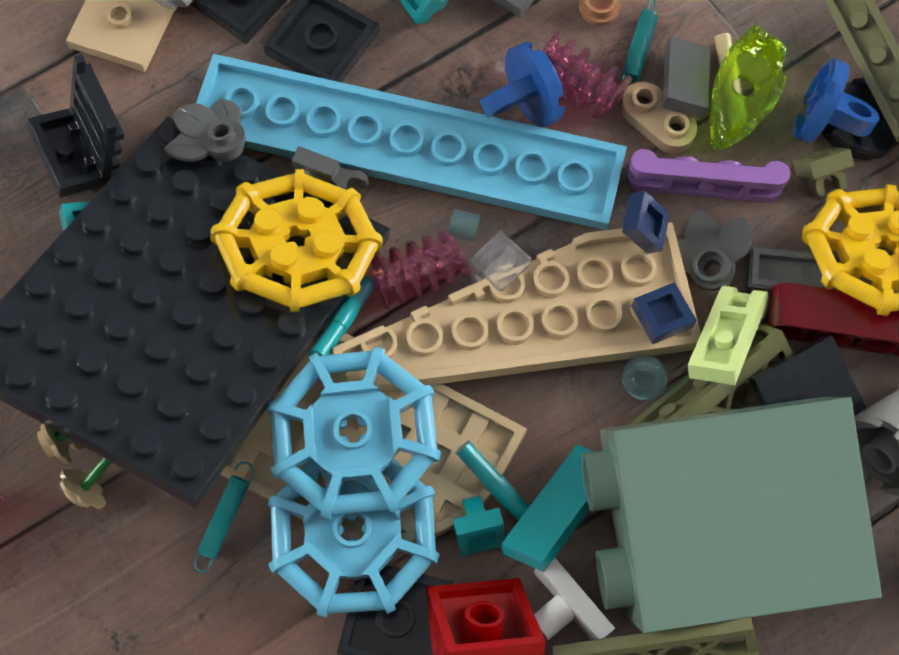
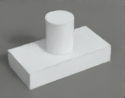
M554 558L545 572L537 569L534 570V574L554 596L534 614L543 637L547 641L572 620L576 622L590 640L604 639L612 633L615 627L556 558Z

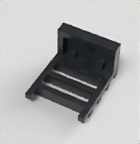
M83 54L74 56L70 108L28 118L29 133L59 198L105 186L116 174L114 169L120 167V162L116 155L122 153V148L118 140L124 139L123 130L91 64H86Z

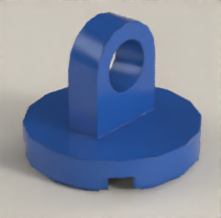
M527 41L508 49L505 56V71L508 85L492 92L479 102L487 118L519 105L526 117L539 127H547L561 120L565 111V106H559L558 98L563 96L561 81L548 56L540 49L533 51L532 43Z
M834 57L819 69L804 95L803 103L808 105L805 115L799 113L795 117L792 129L794 138L808 144L812 143L821 134L827 123L857 136L865 137L870 135L880 117L877 111L868 103L843 92L849 76L850 67L848 63Z

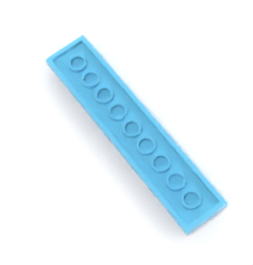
M217 54L212 55L196 104H202L208 108L222 98L234 102L242 114L240 125L243 127L246 135L244 148L293 158L298 146L339 161V166L342 168L359 170L370 177L601 230L608 229L627 146L498 117L487 118L486 115Z

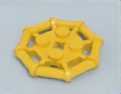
M295 169L293 174L254 184L244 182L236 187L235 198L220 222L211 228L210 239L218 246L230 273V285L239 292L247 290L290 307V312H299L301 307L342 295L352 297L357 294L361 289L360 281L372 258L383 247V239L379 233L375 232L360 202V193L354 188L346 190L304 174V169ZM294 192L293 199L267 205L263 201V199ZM303 192L323 199L325 201L331 202L334 205H332L330 208L324 207L322 201H320L317 198H303ZM247 211H251L255 218L250 230L237 229ZM347 215L357 235H345L338 221ZM291 236L305 238L304 246L298 247L295 242L287 243L286 240L290 239ZM238 247L249 248L255 262L251 265L245 264ZM343 253H355L347 269H341L336 265L339 256L341 258ZM272 273L283 276V282L291 285V288L263 276L272 277ZM324 278L328 279V281L301 288L303 284Z
M886 184L884 188L850 192L836 189L828 193L825 205L812 223L804 226L802 232V240L805 244L809 245L822 274L821 283L827 289L836 288L875 308L877 315L888 316L890 312L899 311V293H894L899 291V191H897V186ZM880 206V211L859 213L855 210V208ZM836 218L846 226L842 233L829 230ZM878 247L888 248V249H890L891 251H893V255H889L885 250L877 249V248H878ZM831 250L837 251L841 263L836 262ZM861 276L871 280L872 284L869 285L861 281Z

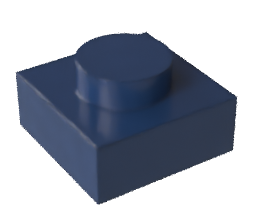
M645 190L631 193L624 217L622 233L647 254L663 251L670 213Z
M675 282L634 298L631 305L652 345L692 329L697 321Z

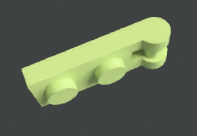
M722 286L688 363L689 378L736 385L761 318H764L767 312L769 301L767 291L753 290L751 294L738 292L736 287Z

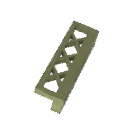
M824 0L896 141L899 142L898 43L875 0Z
M759 323L736 385L692 379L688 375L629 425L707 414L708 412L761 406L748 378L767 368L768 362L777 354L781 360L793 353L783 332ZM743 383L749 384L746 400L738 407L731 406L735 389Z
M751 617L552 646L553 655H623L629 653L640 655H759ZM745 637V640L743 641H736L730 643L721 642L725 639ZM684 645L689 647L688 649L682 650L671 649L672 647Z

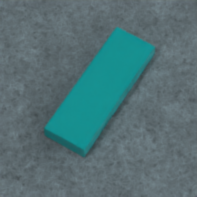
M580 445L574 447L501 543L504 555L539 571H546L590 510L584 488L581 458L582 453L595 451Z

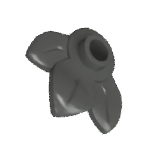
M222 98L216 101L210 108L195 103L177 108L173 113V120L180 134L164 148L165 153L172 158L185 162H196L209 155L218 161H230L237 158L243 152L246 141L244 129L240 125L242 114L239 107L234 102Z
M700 209L695 210L687 224L685 239H677L685 274L691 275L698 287L708 291L720 290L722 286H727L732 281L735 275V264L747 255L751 246L752 234L746 217L737 218L723 228L708 213ZM711 265H719L721 267L720 272L715 276L705 274L706 269Z

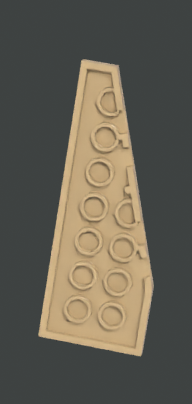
M670 222L667 225L663 251L647 254L622 233L623 228L588 232L574 238L571 244L555 251L549 249L538 254L535 260L513 270L511 267L454 292L448 295V299L429 308L423 306L412 311L410 317L388 327H384V325L337 345L333 347V354L372 351L375 346L385 349V355L426 386L691 351L695 349L701 332L673 223ZM675 282L697 321L692 329L652 345L631 305L634 298ZM366 370L336 373L337 383L363 380ZM381 374L377 375L374 385L379 388V391L398 390L395 385Z

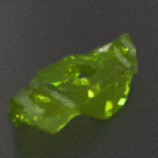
M753 25L730 47L715 76L709 114L710 142L714 150L729 148L748 136L772 111L783 93L786 76L782 68L786 46L759 25ZM739 78L749 81L754 88V95L750 97L740 95L734 89L733 81Z

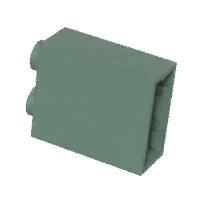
M818 397L600 429L603 450L582 453V475L588 506L591 512L612 510L617 548L597 550L595 555L598 584L604 608L608 610L626 607L627 618L643 633L882 598L851 397Z

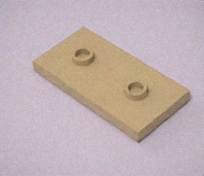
M86 0L66 39V43L71 49L146 72L174 11L160 5L155 0Z

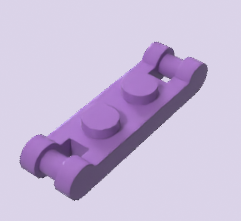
M640 149L632 155L626 179L629 187L637 191L645 190L646 192L770 203L780 197L791 173L789 167L781 161H772L765 167L743 166L740 162L732 160L709 163L699 162L696 158L687 156L675 159L657 158L651 150Z

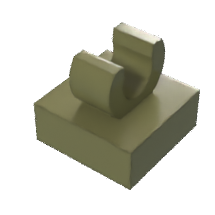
M832 146L792 159L796 176L809 178L811 193L820 197L825 195L823 183L828 176L831 177L835 189H845L847 187V178L841 170L854 166L850 149Z

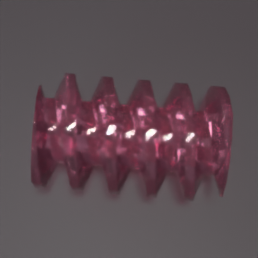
M559 31L545 44L542 52L548 56L557 71L563 87V97L568 101L576 97V106L583 110L590 106V116L594 119L601 118L606 113L611 112L619 103L630 86L632 78L628 75L621 82H615L618 72L617 67L614 66L603 74L601 72L604 63L602 57H599L590 65L587 63L591 52L590 49L586 47L578 55H575L574 50L577 41L572 38L564 46L560 45L563 31Z
M441 229L438 232V243L431 235L423 236L421 249L414 241L406 242L405 256L397 247H391L389 249L388 262L380 253H375L372 258V277L380 300L386 310L389 309L388 296L391 294L395 296L400 304H404L405 289L410 288L415 296L420 298L422 297V283L424 282L436 292L438 291V277L443 276L450 286L455 285V271L460 270L467 280L470 279V269L464 252L458 241L447 229Z

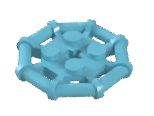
M376 346L372 351L319 356L316 352L308 356L310 361L275 401H269L266 410L270 413L274 466L270 470L274 478H281L320 510L321 517L331 519L333 515L388 509L392 513L400 509L398 504L433 462H439L441 451L437 449L432 403V397L435 395V392L431 385H423L385 355V349ZM366 370L364 379L360 381L333 383L329 375L331 373ZM381 374L406 395L396 401L391 397L388 398L374 385L377 375ZM320 379L325 389L320 393V398L312 406L311 404L306 410L295 407L317 380ZM413 407L417 442L402 438L400 413ZM357 419L359 426L367 427L366 434L360 435L359 441L355 443H350L348 437H340V429L347 428L348 420ZM290 420L303 422L305 448L293 455ZM400 451L414 455L391 484L388 485L382 472L392 463L395 456ZM311 460L316 463L324 472L332 476L328 490L326 491L299 467ZM373 478L379 491L339 495L343 481Z
M394 458L392 463L382 473L393 481L404 466ZM312 460L307 462L301 470L314 481L322 474L326 483L324 489L327 491L332 476L324 472ZM373 478L359 479L353 482L343 481L339 495L379 491ZM420 480L416 482L398 504L400 509L392 513L388 509L333 515L331 519L321 517V511L311 503L307 506L295 503L302 495L288 484L276 496H270L267 504L271 508L272 561L268 566L272 574H279L317 609V615L325 618L333 613L386 610L388 614L396 610L395 604L431 564H437L440 556L436 552L433 498L436 496V493L432 486H426ZM413 507L415 511L416 544L402 539L400 513ZM290 515H295L303 518L305 537L304 545L291 551ZM346 518L351 522L361 518L365 522L361 528L364 536L359 540L354 537L348 541L343 539L342 536L345 530L341 523ZM398 551L411 555L410 560L385 586L379 574L380 571ZM311 557L329 574L325 588L323 589L297 563ZM371 578L376 591L336 594L341 579L358 580Z

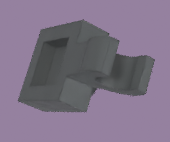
M298 146L291 160L294 173L295 169H304V174L346 190L352 185H360L364 188H367L369 185L368 176L362 171L342 168L339 166V161Z

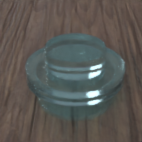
M641 355L632 358L625 365L622 372V383L625 390L632 397L638 400H651L664 392L668 383V373L665 366L658 359Z

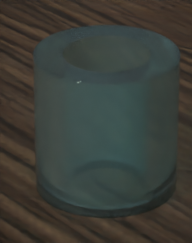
M454 209L448 235L475 242L480 227L481 215Z

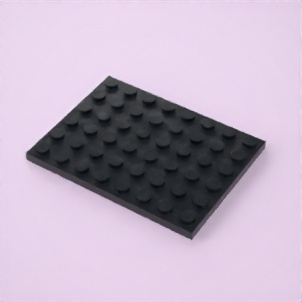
M167 116L0 301V400L196 508L264 414L269 401L274 400L340 305L345 301L347 295L301 307L299 312H290V307L247 290L240 292L235 290L230 285L231 276L220 250L210 239L211 228L220 222L235 198L236 187L244 182L254 184L285 175L242 153L230 161H218L211 155L196 162H185L172 158L165 153L164 148L180 132L174 120ZM294 192L263 199V201L267 205L293 199ZM303 192V198H317L320 201H322L324 207L330 208L332 205H334L331 202L325 201L323 199ZM248 210L237 229L250 230L254 223L255 215ZM347 215L338 221L345 235H357ZM369 218L375 232L382 236L384 246L389 239L390 228ZM291 236L286 242H295L298 247L304 246L305 238ZM238 247L245 264L251 265L255 262L249 248ZM379 252L375 253V255H374V257L372 258L370 264L373 262V260L375 259V257L378 255ZM343 253L341 258L339 256L336 265L341 269H347L355 253ZM272 273V277L263 276L291 288V285L283 282V276ZM324 278L303 284L301 288L328 281V279Z

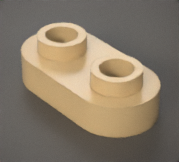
M637 82L630 85L625 90L621 102V113L624 119L660 150L669 154H680L687 151L692 146L697 133V123L694 117L663 108V91L656 85L649 82ZM637 98H647L650 100V103L642 104ZM673 123L679 124L683 130L674 131L669 125Z

